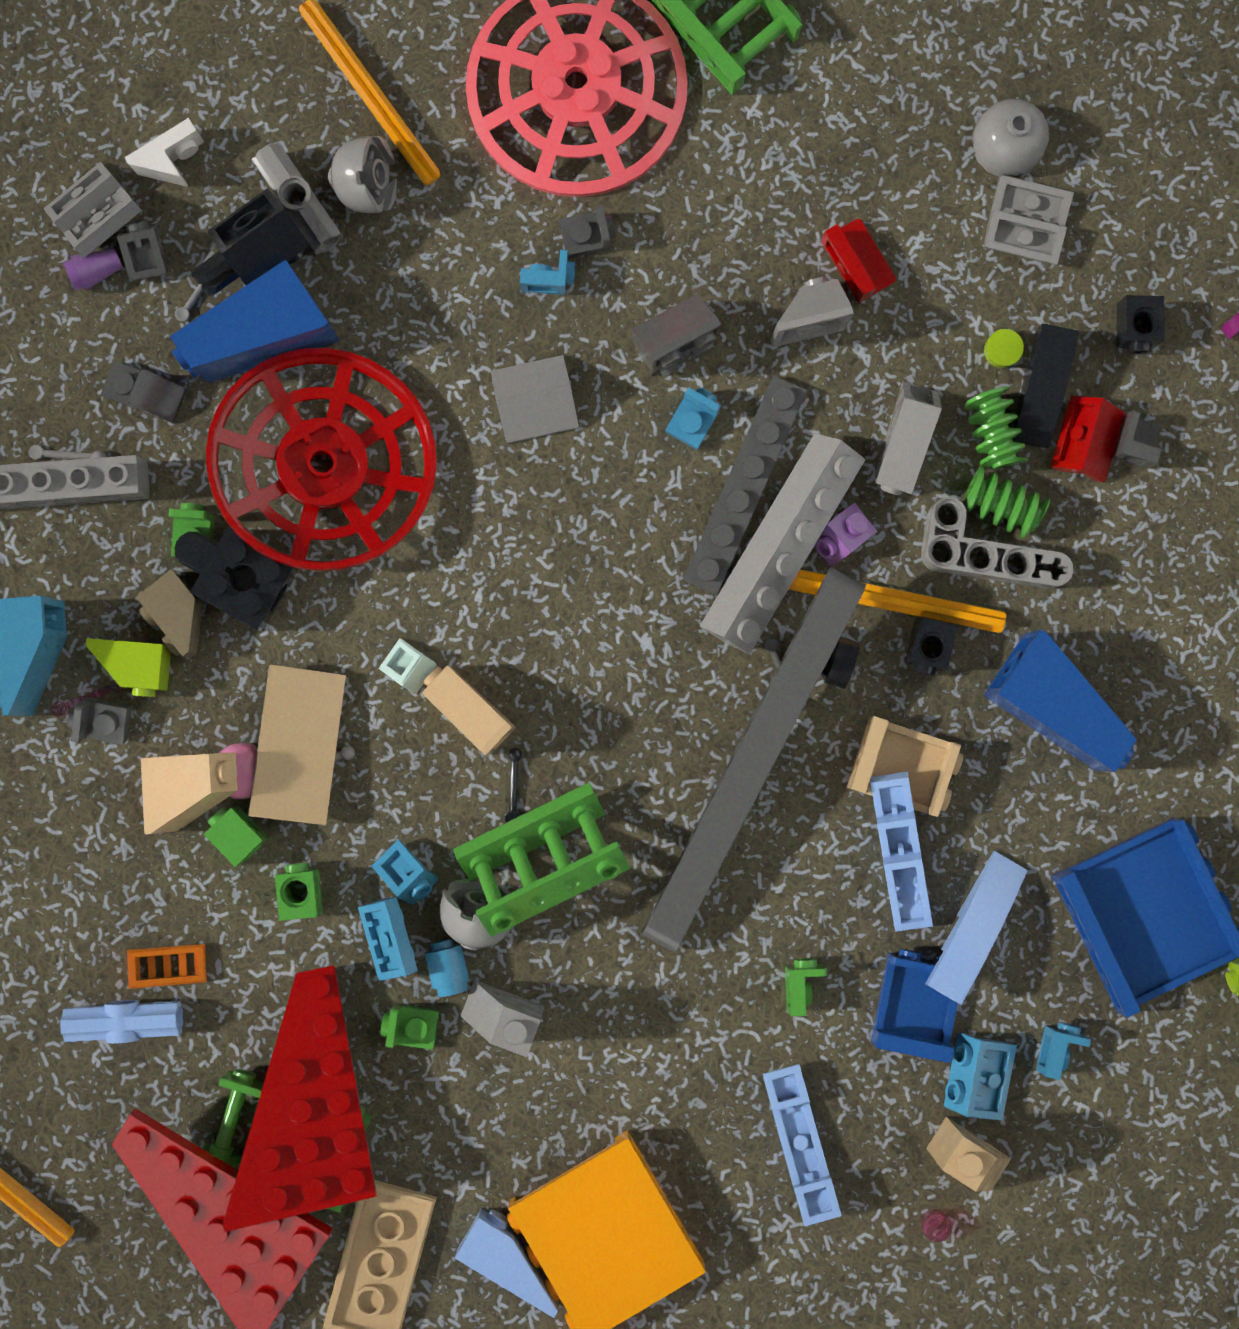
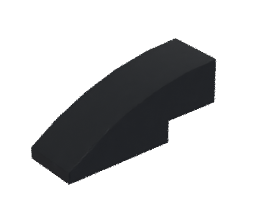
M1044 323L1035 330L1029 366L1025 369L1016 413L1018 418L1015 419L1014 428H1020L1021 433L1012 438L1013 442L1049 448L1068 385L1080 331Z

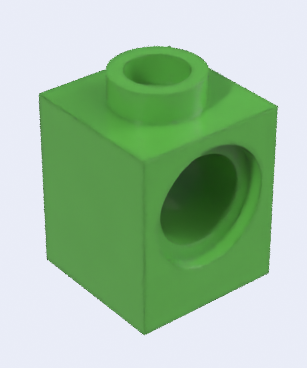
M239 806L232 807L229 810L225 807L221 808L209 819L208 824L211 827L203 834L234 867L243 865L270 839Z
M308 863L285 865L286 872L275 875L279 921L313 918L323 914L319 868L308 869ZM298 880L306 885L308 894L305 900H297L292 896L290 888L293 881Z

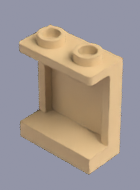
M869 716L846 788L873 796L870 784L871 777L908 771L914 810L938 817L940 810L944 812L947 810L951 800L952 790L948 789L951 776H956L959 773L963 762V754L959 753L961 745L890 723L888 720L879 717Z

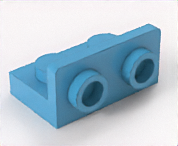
M397 897L383 898L358 907L379 981L418 972L414 959V950L410 945L404 924V916L399 907Z
M958 1033L952 1056L949 1080L945 1089L944 1106L966 1117L1003 1121L1017 1045L1005 1041L976 1038L966 1033Z

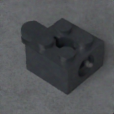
M267 188L207 231L220 251L196 267L192 277L197 283L202 284L201 288L206 295L212 296L239 277L245 285H248L284 260L288 264L296 262L304 255L305 249L310 246V243L286 209Z
M229 526L219 543L202 533L187 532L179 537L174 547L177 560L182 565L200 574L190 593L259 631H264L299 568L276 562L254 550Z

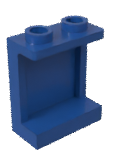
M900 948L898 955L888 953L871 1043L875 1048L951 1063L954 1048L950 1045L958 1003L925 984L940 956L936 957V962L922 960V953Z

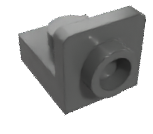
M603 205L595 206V212L559 219L564 248L568 250L569 258L610 250V238L616 237L612 214L605 216Z
M147 219L126 223V229L119 233L117 239L130 281L166 274L169 270L158 235L160 232L159 223L148 225Z
M86 697L73 707L69 713L68 729L72 730L71 742L80 743L85 738L124 744L128 738L132 705Z

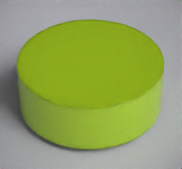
M1010 329L997 330L987 339L984 346V355L987 361L992 366L1002 369L1013 366L1022 357L1024 351L1022 338L1018 333Z

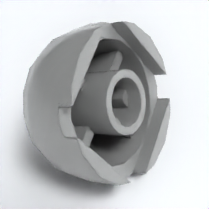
M1005 99L994 103L981 115L972 133L976 160L987 172L998 177L1001 175L1010 177V175L1029 173L1040 162L1049 143V126L1044 114L1034 104L1023 99Z
M361 136L349 140L338 148L328 172V180L339 200L347 208L355 212L371 214L388 211L392 208L396 199L397 178L389 183V165H394L395 161L387 142L380 136Z
M469 879L456 880L449 883L447 891L444 889L440 904V918L445 932L462 947L469 950H478L496 945L509 934L511 929L491 937L477 917L476 910L488 905L478 879L471 881ZM499 886L502 897L511 893Z

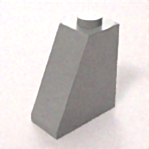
M902 381L875 472V482L881 485L880 488L883 491L894 495H901L902 492L912 494L942 410L938 391Z
M474 980L461 1017L490 1044L527 1057L545 1006Z

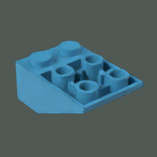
M45 596L0 599V709H2V716L34 715L67 639L64 601Z

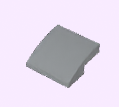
M99 162L44 208L53 223L63 232L74 249L83 258L142 211L102 162Z
M1001 175L998 179L990 212L984 248L1057 265L1067 230L1065 224L1074 192Z

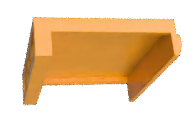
M628 1130L615 1137V1143L519 1200L516 1197L510 1199L508 1207L510 1212L507 1214L509 1224L517 1235L522 1233L529 1244L526 1247V1252L532 1264L536 1268L541 1266L548 1279L545 1280V1284L551 1297L555 1302L558 1300L562 1301L567 1310L564 1316L570 1329H612L706 1273L701 1255Z

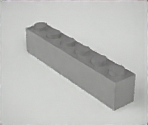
M814 433L700 624L701 628L722 642L750 655L866 459L842 440Z

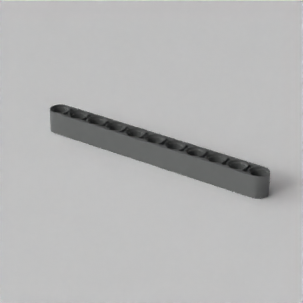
M832 567L827 572L642 930L641 936L674 953L678 949L852 616L866 584Z

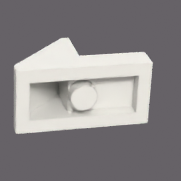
M187 118L124 158L137 175L187 187L186 181L173 161L178 158L184 160L193 156L198 151V146L204 143L192 122Z

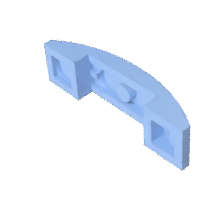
M796 1064L763 1073L768 1098L804 1226L841 1217V1211L827 1168L800 1065Z

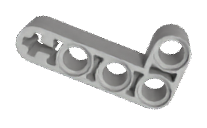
M945 497L933 504L928 510L921 559L930 570L1044 589L1061 586L1072 578L1074 572L1073 563L1066 554L964 537L967 515L966 508L959 499ZM940 507H947L953 512L954 522L952 525H945L940 522L938 518ZM935 544H942L948 549L949 558L946 563H941L934 559L932 549ZM974 549L981 551L985 555L986 563L982 569L974 567L970 562V553ZM1010 555L1017 556L1023 564L1019 575L1012 573L1007 567V560ZM1053 564V568L1059 570V575L1052 577L1049 571L1039 570L1034 572L1035 567H1045Z

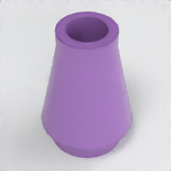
M115 248L91 252L85 258L80 254L70 255L71 259L63 262L75 291L82 288L87 291L113 273L123 269Z

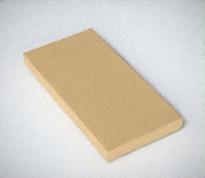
M269 665L248 816L326 825L346 675Z
M375 1180L377 1197L356 1202L322 1329H402L436 1203V1196Z

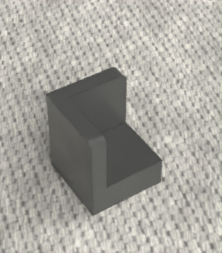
M1132 410L1124 415L1112 458L1148 469L1158 464L1162 451L1161 448L1155 447L1160 426L1139 419L1140 412Z

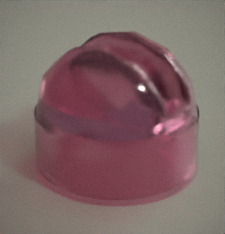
M931 1209L923 1215L921 1229H923L922 1232L929 1240L943 1242L950 1237L953 1228L952 1221L944 1211ZM944 1220L946 1224L935 1235H932L931 1233L935 1231Z

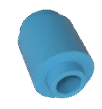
M452 938L430 943L431 950L425 952L424 955L432 989H437L438 997L451 996L467 991L466 981L469 980L462 946L460 944H453Z

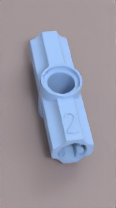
M139 1000L111 1001L99 1006L66 1007L63 1009L60 1020L61 1034L63 1035L64 1042L106 1040V1043L112 1044L134 1042L144 1037L179 1036L182 1034L183 1009L180 1001L139 1003Z

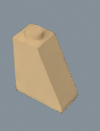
M447 665L443 670L439 666L436 667L423 681L427 687L422 694L485 756L491 755L516 728L451 666Z
M236 752L141 758L144 833L157 834L179 831L237 792Z
M948 1117L944 1119L926 1148L944 1172L975 1192L992 1191L1011 1160L1010 1157Z

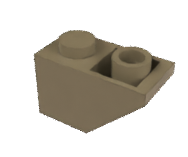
M170 569L136 596L142 605L139 612L151 626L154 627L157 624L166 635L162 638L164 644L175 656L181 654L183 657L192 658L197 654L203 600L190 593L193 587L181 572Z

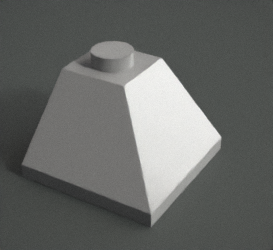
M818 277L805 282V287H801L778 321L770 340L772 348L845 330L854 313L838 279L827 281V277Z

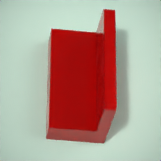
M857 218L842 228L836 224L824 232L821 242L858 304L895 283V275L861 219Z
M1071 396L1050 467L1061 472L1084 474L1096 482L1105 483L1124 419V412L1104 398Z

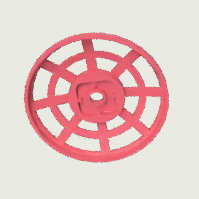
M506 0L483 25L472 47L467 66L466 95L469 114L476 134L486 151L502 169L518 181L539 191L558 196L586 197L601 195L625 187L642 177L660 161L672 145L681 126L687 103L688 78L685 58L678 38L667 20L649 1L632 0L649 14L664 34L643 41L640 34L630 23L611 11L616 0H599L596 6L570 3L550 7L547 0H530L537 14L518 28L505 47L486 41L503 15L522 1ZM573 14L592 16L585 34L574 33L564 35L556 18ZM606 22L622 31L633 45L613 53L604 42L599 40ZM542 24L551 42L539 52L538 56L518 50L527 35ZM668 50L672 52L677 76L676 99L673 110L652 100L655 75L651 56ZM480 57L501 62L498 85L503 106L485 117L482 116L479 107L476 87ZM638 60L641 61L644 77L642 95L621 86L620 67ZM511 65L532 71L533 90L514 100L510 90ZM579 72L586 76L587 82L582 88L574 89L566 83L567 77L571 73ZM619 102L635 109L629 121L618 132L611 135L604 117L612 111L616 103ZM538 105L546 116L553 120L547 138L530 128L520 114ZM646 115L667 124L662 136L652 149L635 164L625 169L616 147L622 145L637 131ZM510 120L512 126L525 140L542 150L536 172L524 168L508 156L494 140L490 131ZM590 125L597 141L596 143L586 145L561 144L567 126L584 127ZM603 154L611 176L584 182L560 181L550 178L557 156L581 159Z

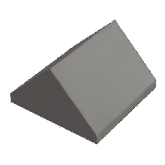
M563 355L491 371L496 403L506 444L579 428Z

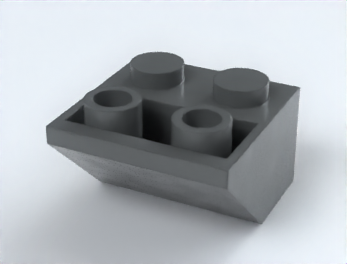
M696 294L631 329V339L651 375L653 376L661 372L662 376H666L678 370L682 366L680 361L692 354L697 359L711 352L715 348L713 343L718 340L721 323L702 298Z

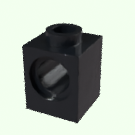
M1126 295L1117 303V348H1128L1129 354L1151 353L1152 349L1164 341V296ZM1134 318L1140 319L1145 323L1147 327L1146 334L1135 330L1133 326Z
M925 617L916 618L905 663L913 664L914 672L935 676L937 670H948L958 625ZM927 637L934 639L939 646L938 654L933 659L926 657L922 652V642Z

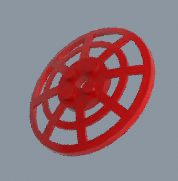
M304 348L282 353L261 362L246 372L227 391L217 407L209 427L206 444V468L212 495L222 516L235 533L254 550L276 562L294 568L313 571L343 570L360 566L383 556L401 543L416 526L427 507L434 487L437 466L435 440L430 422L420 402L409 388L392 372L371 359L348 351L330 348ZM306 364L338 366L333 388L308 387L294 390L290 393L285 391L276 373L287 368ZM353 370L366 374L384 385L400 400L403 407L387 418H384L369 402L348 392ZM263 381L273 402L267 405L256 417L248 430L247 436L224 429L227 419L238 401L252 387ZM308 400H330L326 418H312L303 421L294 406L296 403ZM345 404L363 413L373 422L374 426L357 435L353 429L341 422ZM281 413L290 430L284 435L279 446L258 440L265 426L275 415ZM410 420H413L418 429L423 447V478L401 475V452L394 431ZM381 439H384L389 454V473L368 468L366 448ZM220 444L242 451V474L249 495L231 504L228 503L224 495L219 477L218 453ZM322 454L330 457L333 462L332 468L327 472L316 471L311 465V461L315 456ZM254 455L276 461L279 480L261 490L257 485L254 475ZM363 484L385 487V491L378 503L369 513L363 515L353 500V497L360 491ZM397 490L419 493L417 502L407 520L390 538L382 542L371 524L376 522L387 510ZM288 493L290 497L304 505L299 525L282 517L268 503ZM339 506L351 523L334 529H314L319 509H330ZM259 509L275 526L287 533L296 535L291 555L279 552L261 542L244 527L238 518ZM358 533L369 551L358 556L341 560L314 561L306 559L311 539L336 540Z

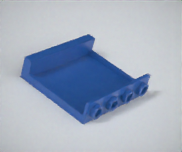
M1171 818L1052 875L1116 1011L1127 1018L1141 1012L1138 1005L1239 958V925L1235 926L1231 918L1232 905L1223 891H1218L1213 880L1216 877L1215 870L1208 858L1201 856L1196 845L1199 843V837L1194 827L1189 822L1185 823L1184 819Z

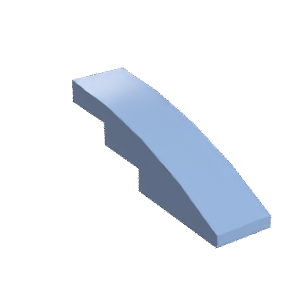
M908 771L873 776L870 778L895 932L933 927Z
M993 851L958 912L957 917L959 918L941 948L943 953L927 979L926 985L962 1005L1015 901L1027 873L1025 868Z

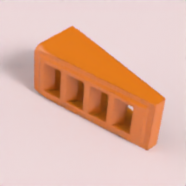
M205 944L127 949L129 989L207 982ZM186 953H194L195 975H187ZM172 954H178L179 976H172L171 973ZM163 955L164 977H156L155 956ZM140 957H147L148 978H140Z

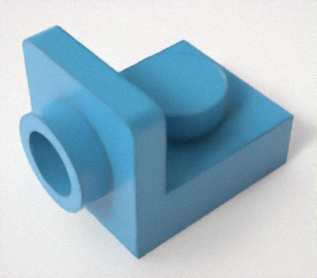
M560 250L559 271H552L551 266L544 264H532L530 269L521 268V291L566 295L567 284L574 285L575 262L569 261L568 250Z
M688 387L665 433L698 450L720 411L721 405L716 403L717 397L703 388L698 387L695 391Z
M397 840L371 866L398 898L411 905L426 898L432 891V886L439 880L435 873L426 869L406 844L400 840Z
M1058 1022L1057 1028L1045 1025L1036 1070L1045 1077L1060 1080L1062 1070L1065 1071L1070 1062V1049L1067 1048L1068 1042L1090 1047L1091 1039L1080 1033L1081 1027L1073 1024Z

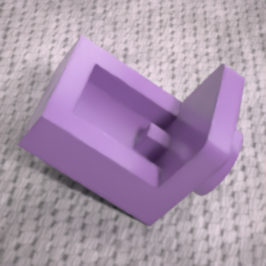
M854 502L828 522L814 547L820 556L833 567L878 531Z

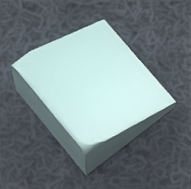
M399 638L378 669L404 688L417 694L424 684L423 681L437 664Z

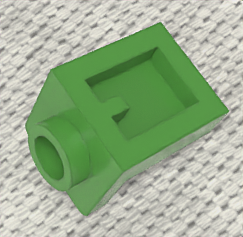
M181 503L180 509H169V517L173 518L171 557L176 558L174 550L176 541L187 532H199L213 539L214 515L203 511L204 505Z
M816 958L794 959V965H785L787 1012L790 1016H806V1005H812L811 982H805V977L827 976V968L823 964H817Z
M394 1004L390 1013H384L382 1019L381 1036L387 1037L385 1047L394 1048L395 1045L433 1050L440 1010Z

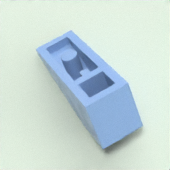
M481 1208L460 1243L455 1259L554 1318L558 1312L559 1300L555 1302L551 1297L545 1284L546 1278L539 1267L536 1268L532 1264L524 1243L509 1225L507 1217L496 1210H490L488 1213Z

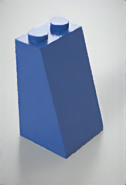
M286 260L170 336L177 347L172 350V353L182 368L188 370L194 378L199 375L208 383L251 370L261 362L282 353L304 348H322L340 340Z
M1037 630L1024 633L983 696L1095 771L1116 772L1118 768L1121 770L1125 768L1134 755V750L1131 748L1137 739L1046 632Z

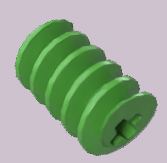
M1009 386L982 392L964 404L966 410L977 411L968 420L971 425H980L972 433L973 439L985 440L976 447L977 453L989 454L980 461V466L992 470L1002 469L1029 460L1027 457L1016 456V453L1023 449L1025 444L1012 441V438L1021 433V429L1009 428L1008 426L1009 423L1018 418L1017 414L1005 413L1004 411L1014 403L1013 399H1001V394L1009 390Z
M980 466L974 474L964 499L967 500L966 512H971L978 505L980 506V519H984L992 512L994 513L993 525L997 526L1005 518L1008 520L1006 531L1011 532L1017 525H1020V538L1024 539L1041 522L1049 506L1050 498L1044 499L1039 504L1040 496L1035 491L1025 498L1026 488L1023 485H1018L1011 492L1012 480L1007 478L997 486L998 474L991 472L984 479L985 470L984 467Z

